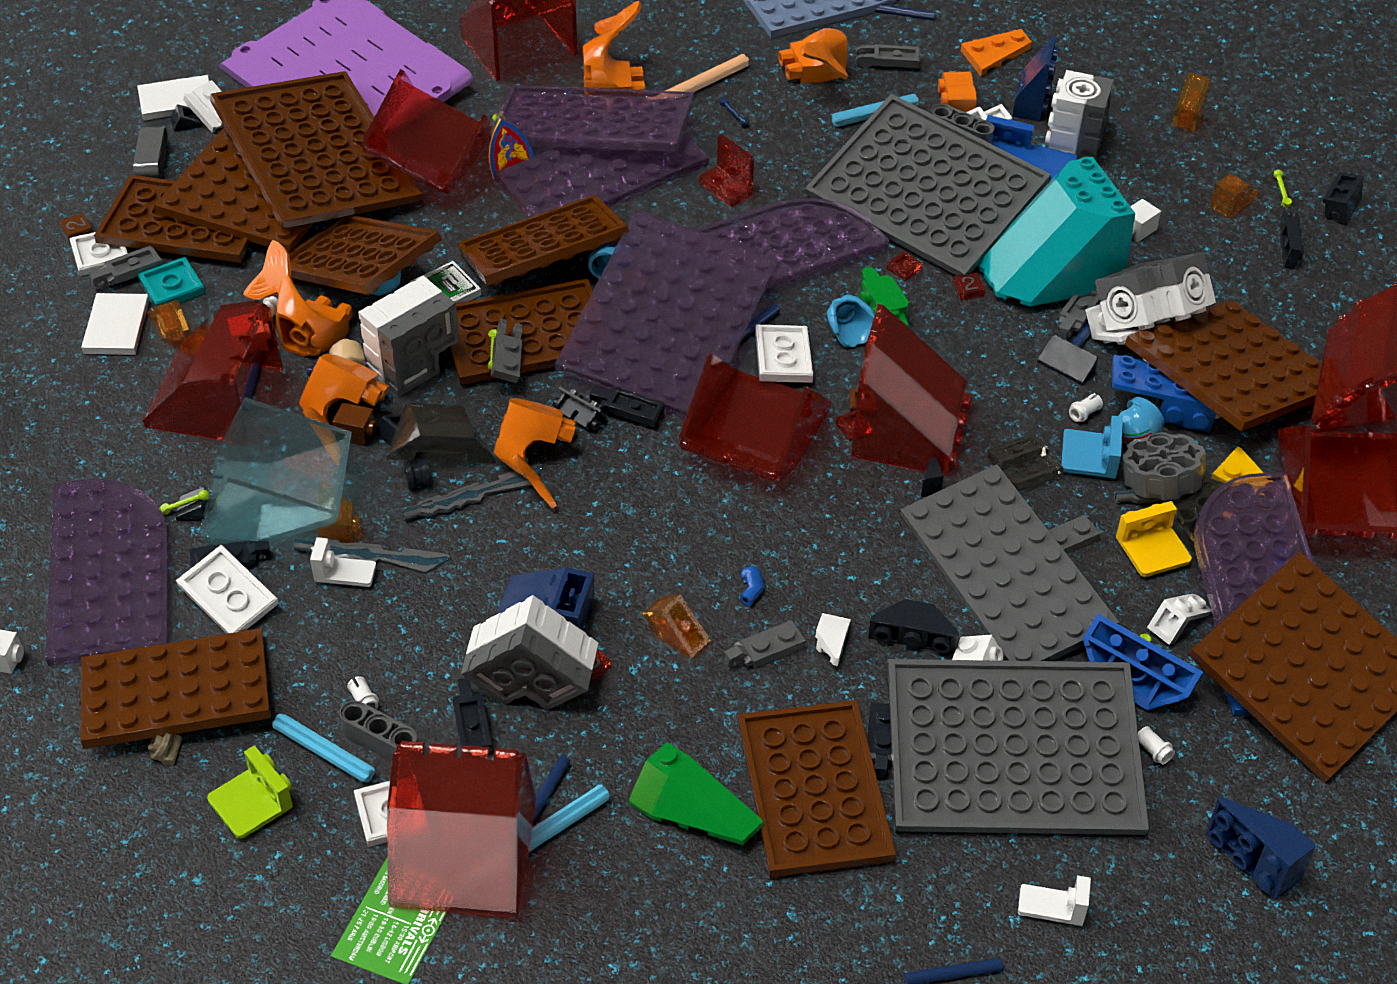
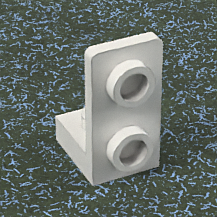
M1101 304L1085 310L1092 339L1103 340V343L1117 342L1118 345H1123L1128 335L1141 331L1137 328L1126 331H1118V329L1107 331Z
M316 538L310 558L314 582L364 587L372 585L376 570L375 561L334 557V551L330 550L328 538Z
M1195 594L1164 599L1147 628L1167 644H1175L1189 620L1209 616L1212 610L1206 606V601Z
M1077 876L1075 887H1069L1068 892L1022 884L1018 914L1083 926L1089 905L1091 878Z

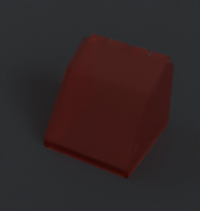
M400 69L367 129L360 147L377 158L381 157L389 165L399 170L403 169L404 173L421 182L425 181L426 185L448 194L459 184L494 130L488 116L483 114L478 122L414 87L406 72Z
M258 300L221 305L180 344L143 419L145 428L248 444L250 441L237 384L234 380L241 364L251 366V364L256 363L263 368L282 370L283 365L271 307L264 303H259Z
M708 354L679 434L681 438L679 446H681L682 450L696 455L703 454L707 459L721 464L729 463L730 467L747 473L754 472L755 476L769 481L777 480L780 482L796 468L828 414L832 402L806 386L803 392L772 381H760L759 377L740 371L716 356Z
M401 741V744H397L396 752L392 756L387 803L389 906L393 908L518 918L537 801L526 754L519 753L518 749L495 748L493 760H488L489 747L463 745L461 758H457V745L430 743L429 754L423 755L425 742Z

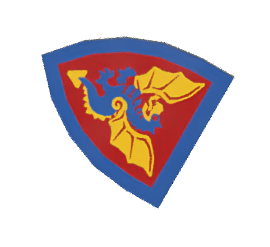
M500 119L493 131L489 144V163L493 180L536 163L529 141L524 134L513 124Z

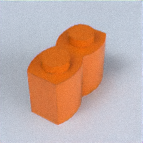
M943 72L942 79H938V93H941V104L949 105L964 112L975 109L976 91L973 86L971 72Z

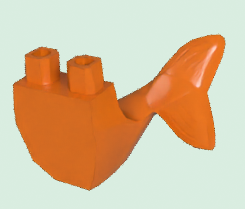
M640 1L632 3L615 16L596 22L595 31L599 36L583 45L585 94L594 102L612 106L633 104V98L645 97L643 68L630 67L629 61L616 60L609 55V47L612 40L639 14L642 6Z
M824 28L801 41L790 43V49L779 51V63L781 67L786 66L785 73L788 80L799 78L801 84L821 83L840 77L846 80L848 77L846 72L847 37L840 30Z
M272 240L268 247L263 270L248 285L243 295L252 300H261L278 294L276 325L285 351L303 357L318 356L330 350L334 344L344 339L350 331L349 321L353 316L352 307L342 302L335 309L332 307L331 300L322 295L315 301H304L291 278L288 251L279 242Z
M324 354L319 357L299 404L304 415L321 437L326 449L339 467L343 465L344 457L335 432L328 422L330 408L340 400H348L356 404L365 401L375 406L378 401L384 399L389 385L377 380L379 373L357 362L338 355Z
M510 398L508 410L504 415L499 431L500 435L495 444L494 454L514 471L525 477L546 503L554 509L557 506L554 498L539 475L528 465L525 454L532 444L540 441L555 444L556 439L571 443L576 428L574 426L575 421L564 418L562 410L524 399Z

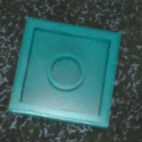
M186 257L137 274L141 285L157 311L206 294L203 284Z

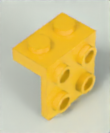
M1172 501L1154 504L1151 507L1138 511H1129L1121 515L1116 538L1138 573L1143 577L1183 567L1191 562V555L1172 528L1177 510Z

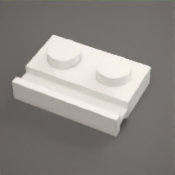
M211 80L194 89L192 93L184 94V102L205 126L214 133L215 129L223 128L224 125L210 102L211 93L222 91Z

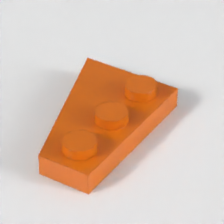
M1022 29L962 43L960 51L982 77L987 74L988 69L1000 67L1002 61L1014 59L1030 50L1032 41Z

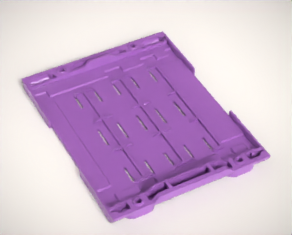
M314 0L311 8L261 39L248 41L232 52V57L219 65L223 71L246 88L346 71L387 138H390L474 82V78L468 69L429 42L425 43L387 17L382 10L367 0Z

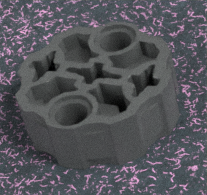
M1160 432L1142 439H1135L1127 445V452L1123 454L1124 483L1126 486L1131 487L1136 495L1144 498L1178 499L1182 495L1195 493L1202 487V479L1206 477L1204 447L1195 443L1192 437L1183 434L1172 435Z

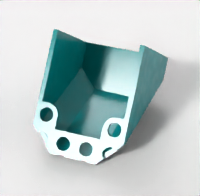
M1083 157L1069 161L1010 224L983 257L978 268L984 274V278L990 287L993 288V292L997 297L1004 299L1014 297L1021 300L1020 304L1030 307L1071 299L1073 295L1080 294L1079 297L1090 295L1091 291L1097 290L1095 280L1127 269L1136 213L1093 157Z

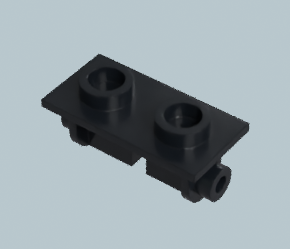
M560 386L558 387L562 396L560 398L557 397L553 401L552 406L562 410L563 416L571 420L575 413L578 412L574 421L589 431L599 429L601 425L600 419L605 422L609 421L603 413L604 408L593 400L588 403L583 400V396L572 388L567 391Z

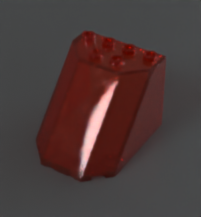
M473 0L459 18L461 38L496 81L500 80L497 28L540 15L573 55H577L576 0Z
M1397 283L1372 297L1357 301L1353 305V309L1349 313L1337 318V323L1328 330L1312 414L1314 428L1317 433L1389 421L1395 418L1381 389L1397 381Z
M880 304L877 306L867 339L864 362L859 378L851 457L926 472L931 456H935L943 475L948 476L950 466H955L958 450H954L955 446L960 447L963 431H960L959 428L963 429L966 425L968 412H964V409H970L972 393H968L969 381L888 307Z
M1307 425L1278 429L1293 528H1302V534L1320 535V529H1323V535L1348 536L1349 531H1351V536L1377 538V532L1388 533V538L1397 539V433L1311 431L1312 426Z

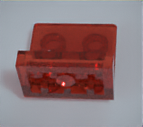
M721 134L718 136L717 166L699 176V184L727 205L733 207L753 195L754 157L735 144L734 141Z

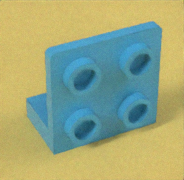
M1112 416L1110 425L1104 426L1103 433L1064 429L1061 471L1116 479L1121 458L1123 417Z

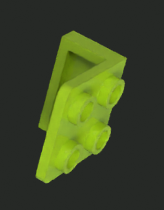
M255 745L244 751L248 770L210 792L207 796L209 804L238 839L245 838L293 808L289 792L292 790L290 781L283 773L279 775L274 770L276 768L267 753L262 755Z

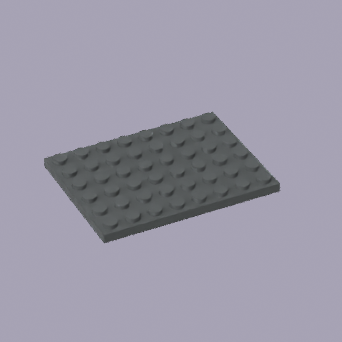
M891 94L805 187L806 195L954 275L964 278L973 272L1010 224L1051 181V174Z
M888 660L895 831L1147 835L1149 826L1130 662Z

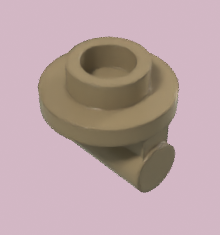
M166 733L164 736L157 735L152 738L148 746V750L151 751L150 757L161 761L163 765L174 766L182 737L177 734L170 735Z

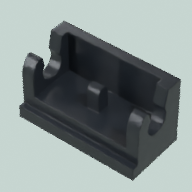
M1343 172L1338 173L1323 198L1327 220L1332 216L1331 211H1336L1339 214V224L1346 225L1362 199L1363 176Z

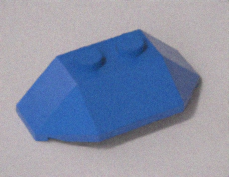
M1097 613L1083 637L1089 662H1130L1134 703L1147 711L1188 699L1204 673Z

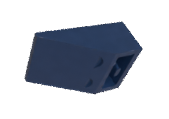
M1055 36L1045 44L1022 70L1012 117L1040 121L1042 112H1047L1053 86L1052 80L1054 79L1056 69L1055 63L1059 47L1055 46Z
M559 568L513 575L509 580L497 614L505 612L506 609L519 602L522 603L528 597L534 595L544 605L549 606L562 615L566 621L583 630L595 595L594 573L571 568Z
M1223 797L1217 800L1205 833L1216 847L1221 848L1232 858L1238 868L1251 876L1256 881L1258 887L1270 894L1275 900L1302 880L1316 848V845L1292 823Z

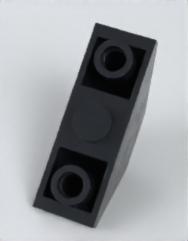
M904 599L871 616L868 638L880 642L896 643L911 648L917 647L954 655L959 632L934 604Z

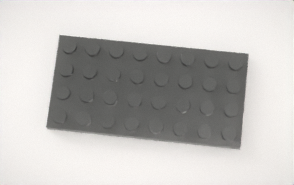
M997 464L900 509L901 517L982 630L986 635H992L998 646L1001 647L1005 661H1054L1085 646L1083 637L1097 613L1119 624L1117 618Z

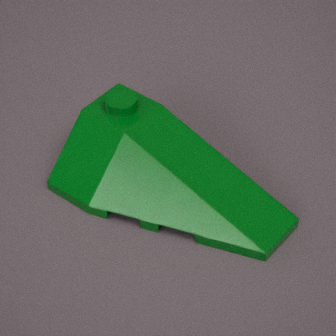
M668 742L646 760L629 798V805L653 820L660 822L663 819L677 822L679 827L688 830L690 826L707 831L709 836L744 845L764 825V821L694 759Z

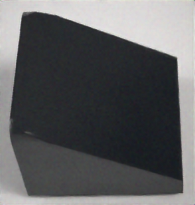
M180 104L176 105L171 115L173 131L201 128V120L190 107Z
M931 456L923 478L922 497L930 496L942 490L944 475L935 456Z
M206 487L180 496L179 501L198 495L201 490H206ZM209 499L206 501L198 500L178 507L176 520L204 521Z

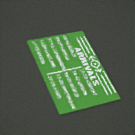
M387 856L331 957L402 984H409L455 898L449 889V882L453 879Z

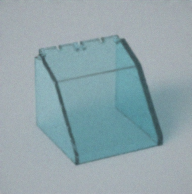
M244 397L218 449L217 456L220 457H216L214 461L212 476L215 478L211 477L208 490L210 497L206 500L203 514L206 520L202 519L200 538L210 540V544L215 545L248 540H268L271 543L335 523L340 513L352 432Z

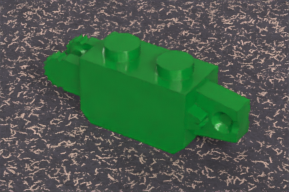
M872 267L863 268L861 271L863 280L860 283L862 292H859V298L873 310L879 330L882 331L885 327L894 337L908 334L907 313L909 301L893 277L887 275L880 276Z

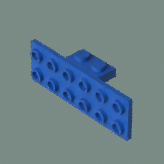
M991 115L987 116L986 121L994 125L992 145L1050 173L1051 180L1069 161L1077 160L1076 154L1031 144L1034 125Z
M1126 355L1113 356V388L1160 398L1162 402L1159 411L1164 418V423L1210 433L1217 415L1216 412L1149 362L1136 360Z

